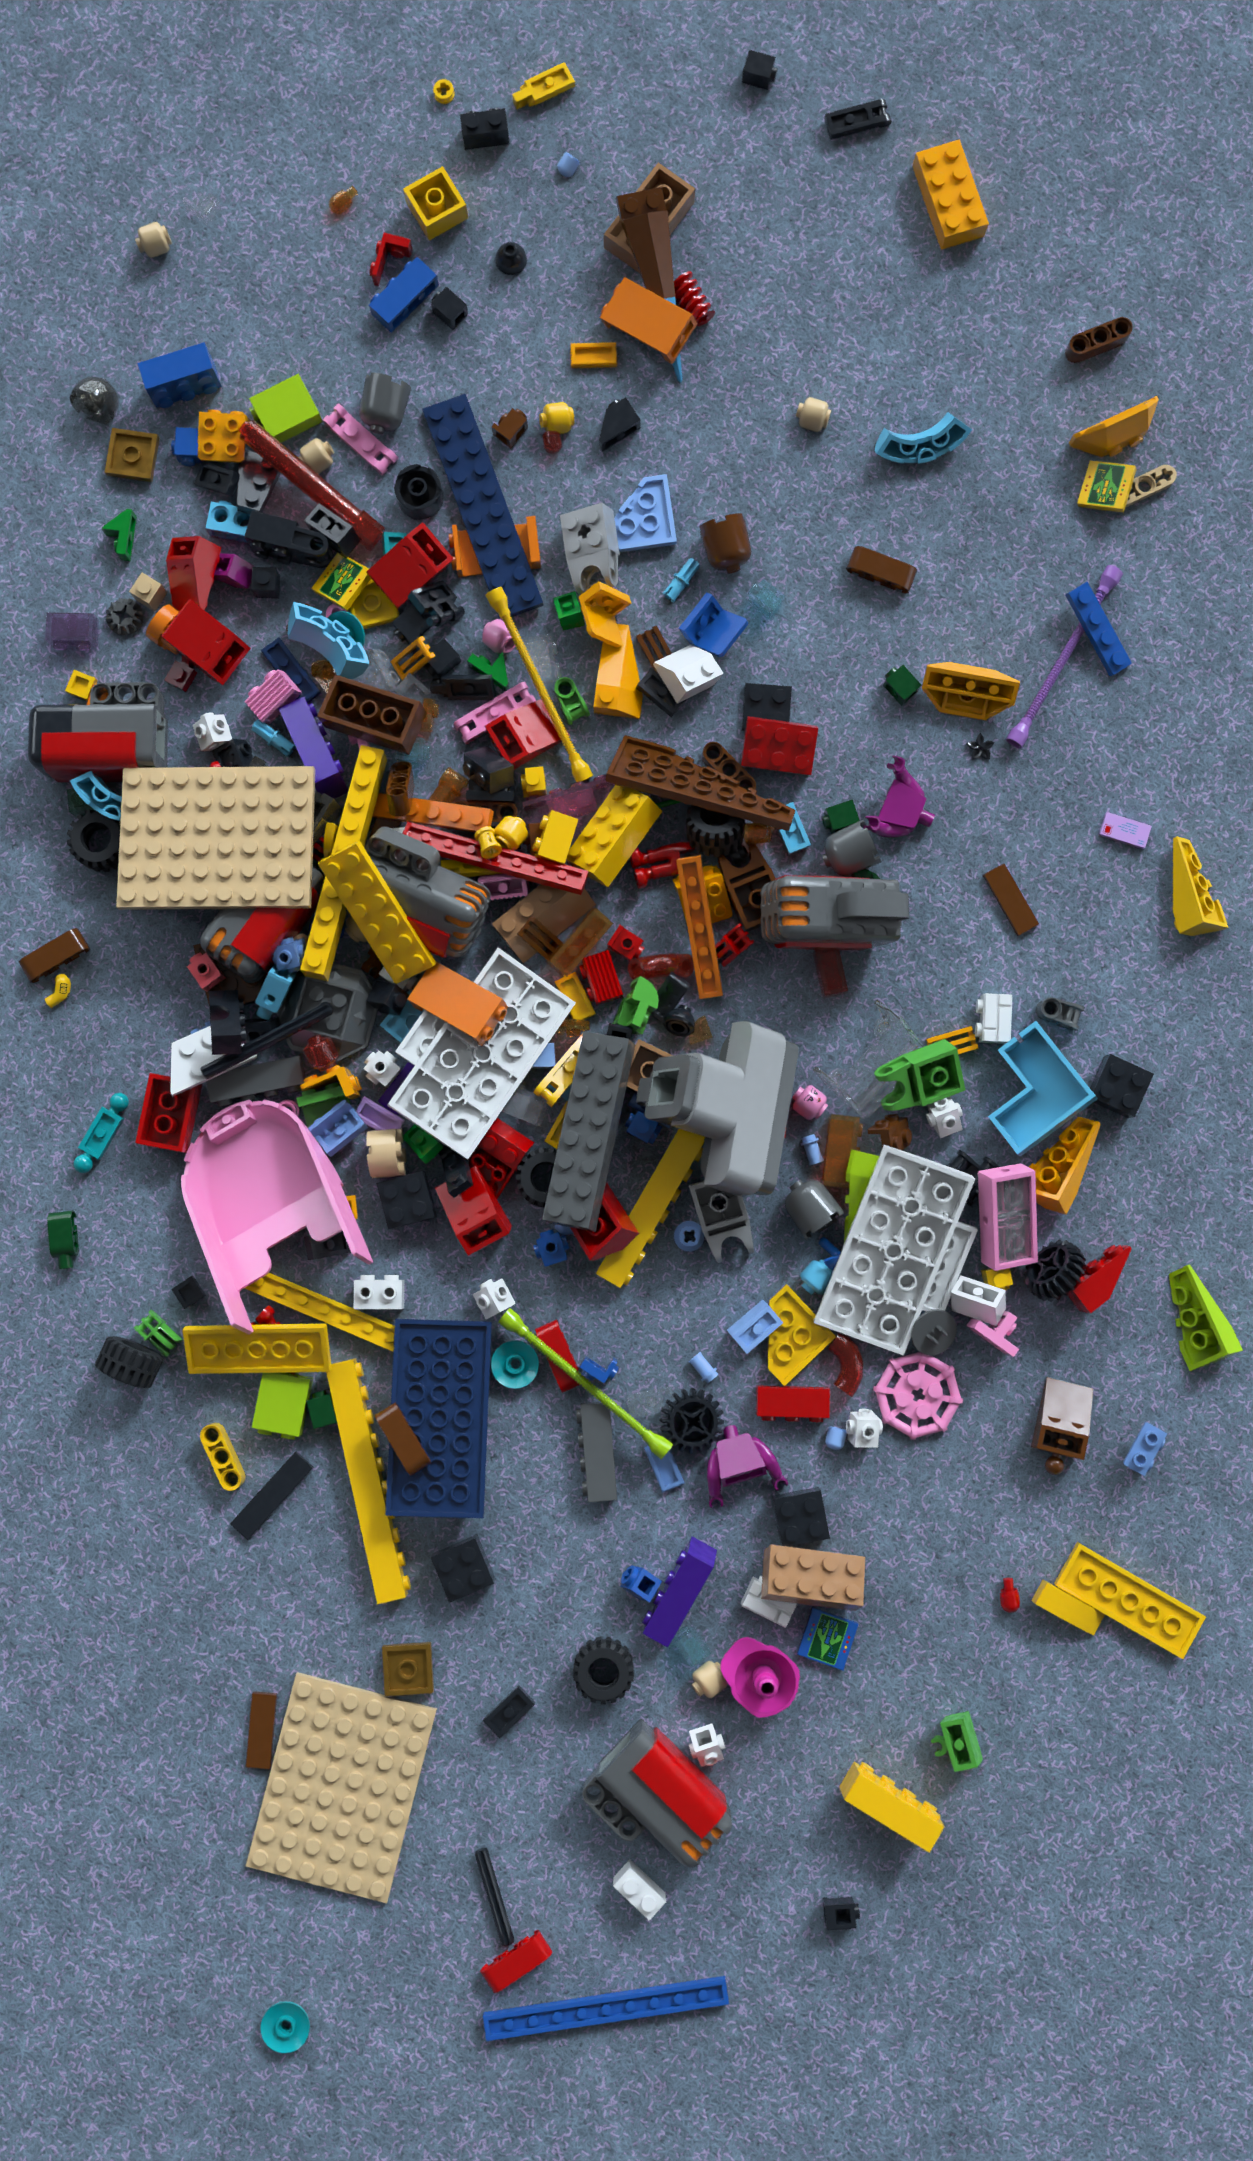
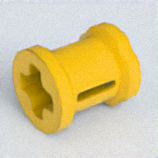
M490 826L482 827L474 834L475 840L481 846V856L486 859L494 858L502 851L501 845L497 843L495 838V829Z

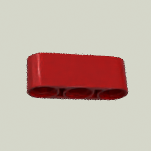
M556 1319L536 1328L535 1331L539 1340L541 1339L546 1346L548 1345L553 1349V1352L555 1351L558 1356L560 1355V1358L565 1359V1362L567 1361L572 1365V1368L574 1367L578 1371L579 1368L573 1354L569 1350V1345L559 1327L558 1320ZM546 1357L562 1393L579 1386L580 1383H577L575 1379L567 1375L568 1373L560 1369L561 1367H558L549 1357Z
M535 1930V1934L530 1938L527 1936L513 1945L514 1948L509 1952L506 1950L498 1955L490 1965L485 1964L481 1968L480 1972L493 1993L503 1990L550 1957L553 1951L539 1930Z

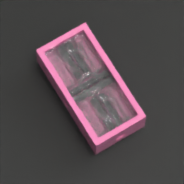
M1020 1163L978 1171L981 1263L995 1271L1037 1263L1035 1170Z

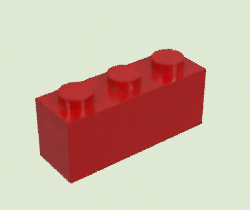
M756 1385V1415L761 1416L763 1421H775L776 1417H785V1421L798 1422L800 1417L809 1418V1422H823L824 1418H830V1389L828 1387Z

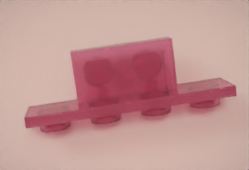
M600 775L589 783L584 781L574 783L569 789H553L549 791L548 795L542 797L540 795H533L526 798V801L522 802L524 811L548 805L549 812L554 810L574 818L598 810L593 791L613 786L614 784L605 781L606 775Z

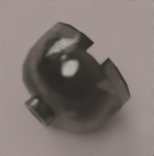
M88 376L78 381L69 397L70 403L78 413L83 411L86 414L92 415L91 417H86V419L101 424H108L111 419L113 420L119 406L118 394L113 386L106 379Z

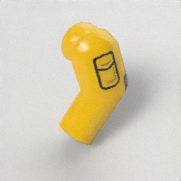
M59 974L55 977V992L45 998L47 1005L51 1009L70 996L71 981L67 975Z

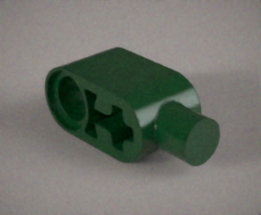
M74 1210L53 1212L47 1216L49 1250L52 1258H58L59 1269L73 1268V1256H77L79 1253L77 1225H74V1218L76 1217Z

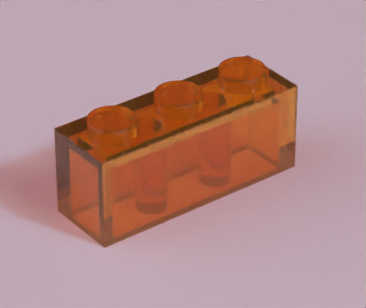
M592 908L545 962L562 977H567L614 923L597 908Z
M829 1115L821 1182L824 1186L849 1189L850 1182L846 1181V1171L851 1150L860 1151V1147H857V1138L862 1137L863 1123H859L860 1117Z

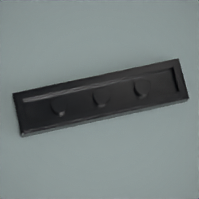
M295 1451L235 1517L230 1525L248 1540L313 1469V1466Z

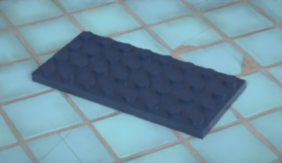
M395 1319L391 1404L396 1402L428 1455L431 1464L410 1476L389 1442L385 1516L484 1518L492 1322Z

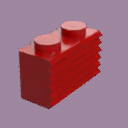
M609 950L582 958L583 965H580L579 968L582 978H588L590 987L586 988L590 1001L595 1000L596 1005H600L623 997Z

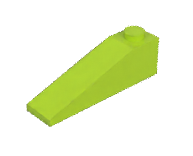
M851 1150L846 1171V1181L850 1182L849 1194L845 1195V1203L849 1204V1215L845 1218L844 1243L879 1158L877 1155Z
M1186 1265L1170 1273L1169 1280L1172 1300L1174 1304L1178 1305L1180 1318L1175 1319L1176 1327L1181 1326L1183 1340L1179 1341V1347L1189 1371L1243 1351L1232 1326L1191 1265Z

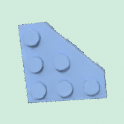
M667 474L644 477L638 484L637 489L628 497L614 517L619 553L677 545Z

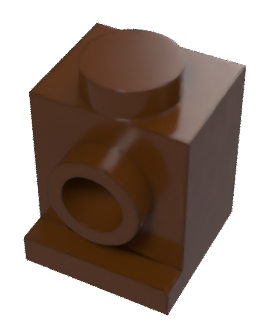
M513 408L508 414L502 415L498 425L495 423L492 425L493 435L510 449L528 429L526 415L521 410H514Z

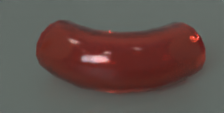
M679 953L648 955L632 959L628 964V972L633 980L639 976L646 980L668 977L671 971L679 977H689L694 970L692 956Z
M839 1332L827 1349L835 1355L840 1364V1372L833 1384L853 1397L863 1379L864 1361L855 1342L848 1335Z

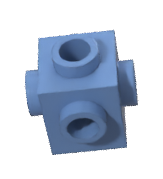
M288 937L282 940L281 945L277 946L272 958L274 964L277 965L278 971L287 969V972L291 973L300 970L306 950L305 939L294 940L293 937Z

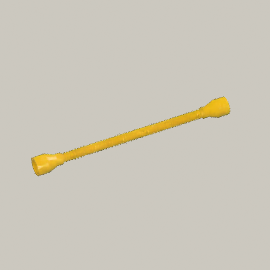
M498 587L491 590L485 596L490 606L502 618L510 636H512L511 639H513L515 647L519 650V655L523 658L522 661H524L523 663L526 669H528L531 680L535 683L534 686L539 691L538 694H540L539 696L542 702H544L547 713L551 716L550 719L555 724L554 727L559 732L558 735H560L559 737L562 743H564L567 754H569L572 775L576 783L578 784L591 778L594 775L589 765L580 757L579 753L575 752L576 749H574L575 747L572 741H570L567 730L563 727L564 724H562L563 722L559 719V714L555 711L556 708H554L555 706L552 700H550L547 689L543 686V681L539 678L540 675H538L539 673L536 667H534L531 656L527 653V648L523 645L524 642H522L523 640L517 628H515V623L511 620L508 600L503 588Z

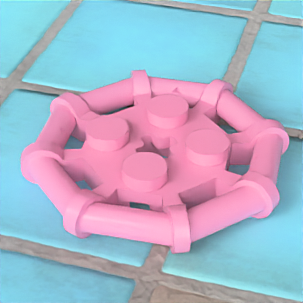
M921 1352L898 1358H890L889 1364L879 1382L873 1387L883 1424L887 1423L909 1436L910 1440H916L918 1437L940 1431H947V1426L960 1403H963L954 1374L955 1368L932 1355H925ZM918 1362L917 1370L906 1373L903 1371L902 1366ZM925 1364L937 1369L940 1373L934 1377L924 1371ZM896 1371L900 1377L894 1388H889L887 1385ZM945 1378L950 1395H943V1389L940 1385V1381ZM919 1388H922L924 1398L914 1401V1395L911 1394L912 1391H918ZM886 1394H893L896 1408L891 1411ZM942 1401L949 1402L940 1418L936 1414ZM900 1412L912 1419L910 1426L895 1417ZM932 1417L935 1422L918 1427V1420Z

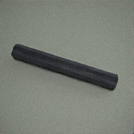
M481 1848L475 1851V1858L501 1945L508 1946L514 1943V1936L488 1849Z

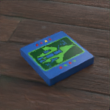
M812 1607L797 1654L844 1670L859 1624Z

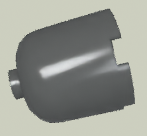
M372 372L370 376L367 374L365 378L359 415L362 421L370 426V431L383 434L384 431H394L401 425L412 388L404 381H401V384L392 382V376Z
M864 819L831 834L825 841L824 848L826 853L822 855L826 867L832 866L838 875H851L881 863L879 856L874 857L878 852L868 829H862L863 826H866Z
M799 1180L789 1187L791 1192L785 1199V1208L805 1240L812 1238L811 1232L815 1233L817 1231L820 1233L837 1221L836 1215L841 1217L845 1214L820 1181L809 1180L803 1183L802 1180Z

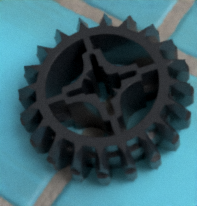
M1059 1239L1056 1243L1051 1241L1047 1247L1043 1246L1042 1250L1038 1252V1262L1026 1266L1027 1271L1024 1273V1282L1029 1291L1039 1299L1050 1302L1054 1299L1060 1300L1062 1295L1068 1296V1292L1071 1289L1075 1290L1074 1286L1081 1283L1080 1277L1085 1275L1083 1270L1087 1267L1085 1264L1086 1258L1076 1245L1074 1246L1067 1240L1061 1241Z
M695 1388L690 1389L689 1395L685 1389H681L682 1397L673 1393L675 1401L673 1403L669 1399L665 1401L670 1406L669 1409L661 1408V1412L667 1414L666 1417L659 1418L660 1422L667 1423L660 1427L662 1432H668L664 1437L668 1441L672 1439L673 1448L679 1444L678 1450L680 1452H683L687 1447L688 1453L693 1454L694 1447L696 1446L697 1451L701 1453L703 1444L708 1449L711 1448V1444L708 1441L712 1439L714 1442H717L718 1438L714 1436L715 1432L721 1434L723 1431L717 1427V1425L724 1424L723 1419L717 1418L723 1414V1410L716 1409L720 1403L718 1401L711 1402L713 1395L708 1394L705 1396V1391L702 1389L699 1390L697 1395ZM689 1402L700 1403L698 1407L695 1406L689 1411L681 1408V1406ZM706 1408L710 1415L708 1428L702 1423ZM676 1413L681 1417V1425L679 1426L680 1430L678 1431V1433H676L674 1429V1417ZM684 1414L694 1418L700 1427L689 1423ZM693 1431L702 1433L697 1438L684 1439L685 1435L688 1436Z

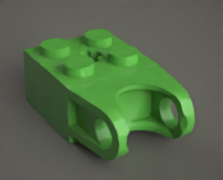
M945 1039L903 1054L880 1066L874 1072L875 1078L878 1081H896L894 1090L881 1100L882 1108L888 1111L901 1110L918 1105L923 1107L966 1091L957 1048Z

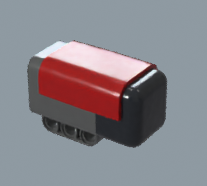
M150 682L98 683L91 689L90 705H37L31 709L29 714V761L44 776L53 778L57 782H70V780L89 771L95 773L105 783L123 782V768H167L168 720L164 714V696L157 686ZM104 693H109L105 700L100 701V697ZM127 693H132L130 699L123 700ZM150 693H156L153 699L146 700Z

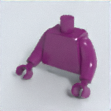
M895 755L892 756L895 761L894 764H887V768L893 770L895 779L889 788L878 817L865 816L869 820V825L863 826V829L867 828L878 836L887 838L906 836L913 832L917 823L930 828L935 814L923 810L927 800L924 791L905 768L904 758Z
M730 1425L723 1429L725 1439L716 1443L717 1448L712 1450L707 1467V1482L710 1494L709 1506L713 1508V1500H719L721 1507H723V1496L720 1494L721 1482L723 1487L767 1475V1470L772 1478V1485L776 1490L779 1491L777 1483L780 1480H783L785 1485L788 1486V1481L782 1475L777 1459L760 1439L756 1437L751 1438L749 1433L739 1435L735 1425Z

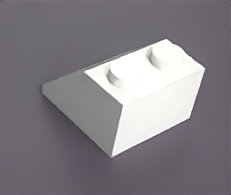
M689 645L653 663L677 703L715 685L723 675L712 654L693 645Z

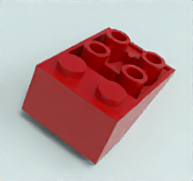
M422 522L367 570L366 573L398 609L409 600L408 595L412 590L426 586L443 572L454 558Z
M201 536L177 537L171 540L166 564L172 606L179 612L189 599L204 610L208 605L207 599L210 588L214 583L213 577L220 561L222 547Z
M191 599L187 601L161 636L205 675L221 685H224L251 649L237 635Z
M541 699L505 713L485 725L486 733L498 753L514 765V770L562 742L559 737L560 735H558L559 732L555 729V724L551 721V716L547 713L544 702Z
M496 1118L469 1157V1167L472 1168L477 1165L494 1196L498 1199L517 1171L518 1165H520L524 1156H527L535 1142L499 1118Z
M477 1165L470 1168L473 1186L455 1198L448 1193L446 1182L435 1187L453 1231L467 1255L506 1236L512 1228V1224Z
M1111 1245L1103 1251L1104 1257L1098 1261L1094 1259L1086 1264L1085 1275L1080 1277L1081 1283L1074 1286L1075 1290L1071 1289L1068 1292V1297L1080 1312L1092 1313L1110 1299L1132 1248L1130 1246Z

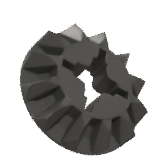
M119 598V600L111 602V606L106 610L105 620L108 626L119 635H130L136 632L142 625L143 611L139 604L130 598ZM127 609V614L131 618H124L121 622V618L117 614H123Z

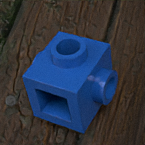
M553 1229L539 1233L541 1238L536 1239L537 1245L533 1247L537 1259L542 1258L545 1267L568 1260L565 1250L569 1249V1245L565 1235L561 1236L559 1232L554 1233ZM549 1243L555 1244L556 1248L553 1252L547 1249Z

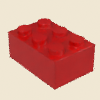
M747 716L741 766L811 775L818 727L815 725Z
M149 1073L135 1143L187 1153L191 1143L202 1083L172 1097L171 1077Z

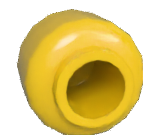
M565 402L546 404L543 408V413L539 414L540 426L545 428L546 432L550 435L568 433L571 426H574L575 423L572 407H568Z
M506 816L495 827L496 841L501 847L517 850L528 837L526 824L519 817Z

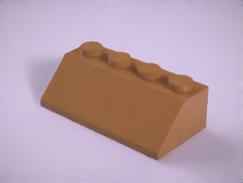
M541 884L493 922L492 925L524 964L537 952L517 933L531 916L540 921L557 937L596 904L585 888L582 894L578 895ZM531 925L546 941H552L537 926ZM527 930L525 934L541 949L545 947Z

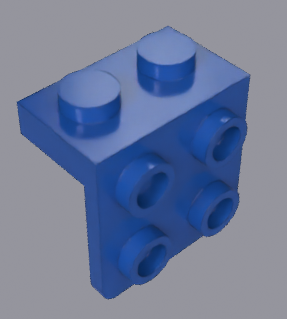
M706 592L678 629L690 645L696 646L717 657H723L747 627L748 621L744 617L723 610L715 597Z

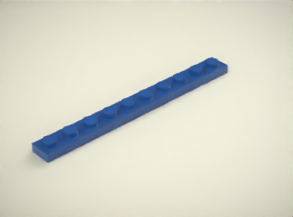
M725 1976L488 2011L483 2013L486 2041L728 2005L729 1999Z

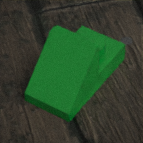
M132 509L124 510L102 527V531L106 536L118 537L114 541V551L122 561L130 562L137 516Z
M575 591L553 598L563 631L585 625Z
M503 652L492 666H490L491 662L484 656L480 655L477 657L472 653L467 660L468 666L480 675H492L493 683L503 691L509 690Z
M415 1124L403 1135L404 1140L425 1164L443 1149V1145L436 1138Z

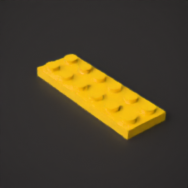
M360 841L322 859L318 863L394 983H400L436 964L432 954L407 920L406 913Z
M327 1324L251 1325L254 1331L251 1334H247L231 1325L185 1326L182 1330L189 1374L330 1372L332 1368Z
M1079 1542L1074 1546L1054 1583L1057 1587L1181 1659H1184L1206 1616Z

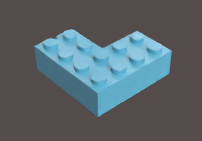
M1037 1021L1019 1033L1024 1040L1022 1043H1019L1014 1037L998 1049L999 1053L1025 1084L1026 1088L988 1116L1020 1157L1098 1099Z

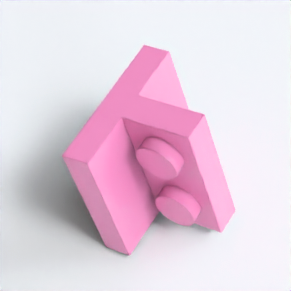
M1004 1311L997 1326L991 1324L988 1327L980 1320L973 1318L966 1325L1006 1355L1014 1357L1019 1350L1004 1338L1005 1335L1009 1336L1017 1325L1014 1323L1017 1317L1010 1312Z

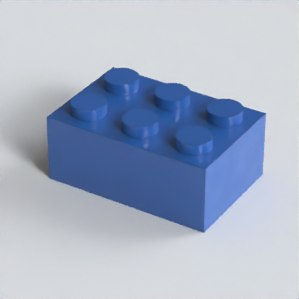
M205 342L137 363L145 389L156 408H168L173 405V402L180 400L190 401L195 398V395L202 393L212 394L222 387L214 361Z

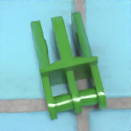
M150 1309L148 1311L149 1315L146 1318L143 1317L141 1319L142 1323L139 1326L135 1325L134 1329L145 1341L148 1340L167 1358L170 1354L167 1348L170 1350L174 1349L177 1346L175 1342L180 1343L183 1339L166 1324V1321ZM154 1319L158 1322L156 1327L151 1323ZM147 1327L151 1330L149 1334L144 1331Z

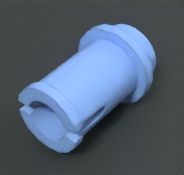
M815 1134L801 1138L802 1143L800 1144L804 1146L809 1165L824 1161L817 1143L819 1138H816Z
M701 1352L689 1361L702 1377L701 1380H705L707 1384L718 1375L716 1367L713 1369Z

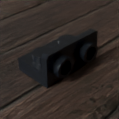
M231 739L212 750L215 761H218L221 767H258L252 756V749L246 740Z
M469 779L466 800L511 802L515 804L516 782L514 780V786L490 794Z

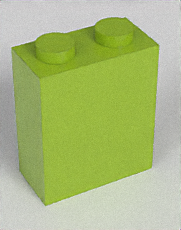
M299 373L249 398L253 406L249 410L255 422L260 420L263 427L259 429L265 441L270 440L273 447L323 422Z
M286 1372L262 1373L252 1428L258 1429L257 1433L272 1435V1432L281 1433V1438L295 1440L296 1437L301 1436L308 1409L307 1400L310 1399L314 1378Z

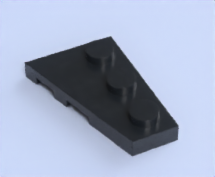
M245 450V459L242 463H239L238 469L240 477L238 480L237 510L239 512L249 515L252 510L263 512L283 470V460Z

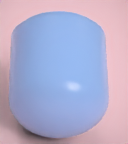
M565 152L557 165L558 172L564 177H571L580 165V161L568 152Z
M832 1426L828 1427L825 1440L826 1445L833 1450L842 1449L847 1435L846 1430Z

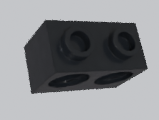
M318 504L304 520L309 530L323 534L328 541V546L344 558H347L361 542L352 525L321 504Z

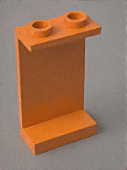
M626 277L615 287L611 300L603 307L600 319L607 328L610 329L611 326H614L659 351L663 358L671 364L674 363L697 325L691 313Z
M535 516L526 517V524H517L515 528L530 569L541 568L536 518ZM457 524L452 525L453 533L449 534L450 548L455 549V556H452L454 558L452 569L457 570L458 577L483 575L467 530L458 531Z
M437 961L433 967L426 970L407 998L414 1008L421 1012L424 1009L473 1037L480 1046H483L486 1041L490 1040L494 1033V1028L499 1021L505 1018L508 1009L507 1004L501 997Z

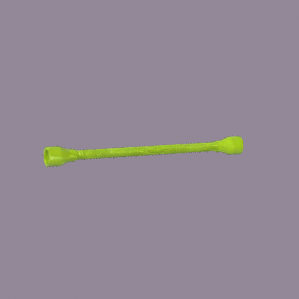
M509 1308L498 1321L500 1325L506 1330L528 1339L527 1341H530L532 1345H535V1348L537 1347L539 1351H542V1354L544 1353L546 1357H549L553 1363L561 1367L560 1369L568 1373L567 1375H570L572 1379L580 1383L579 1385L587 1389L586 1391H589L598 1401L606 1405L605 1407H608L610 1411L618 1415L617 1417L625 1421L629 1427L637 1431L636 1433L643 1437L642 1439L658 1458L662 1459L673 1446L670 1441L661 1435L653 1433L650 1429H646L641 1423L636 1422L634 1417L629 1416V1413L624 1412L622 1407L617 1406V1403L612 1399L610 1400V1397L607 1395L605 1396V1393L600 1389L598 1390V1387L593 1383L591 1384V1381L586 1380V1377L581 1373L579 1374V1371L574 1367L572 1368V1365L567 1361L565 1362V1359L560 1358V1355L558 1356L555 1351L553 1352V1349L548 1345L546 1346L536 1335L534 1336V1333L529 1332V1328L514 1310Z

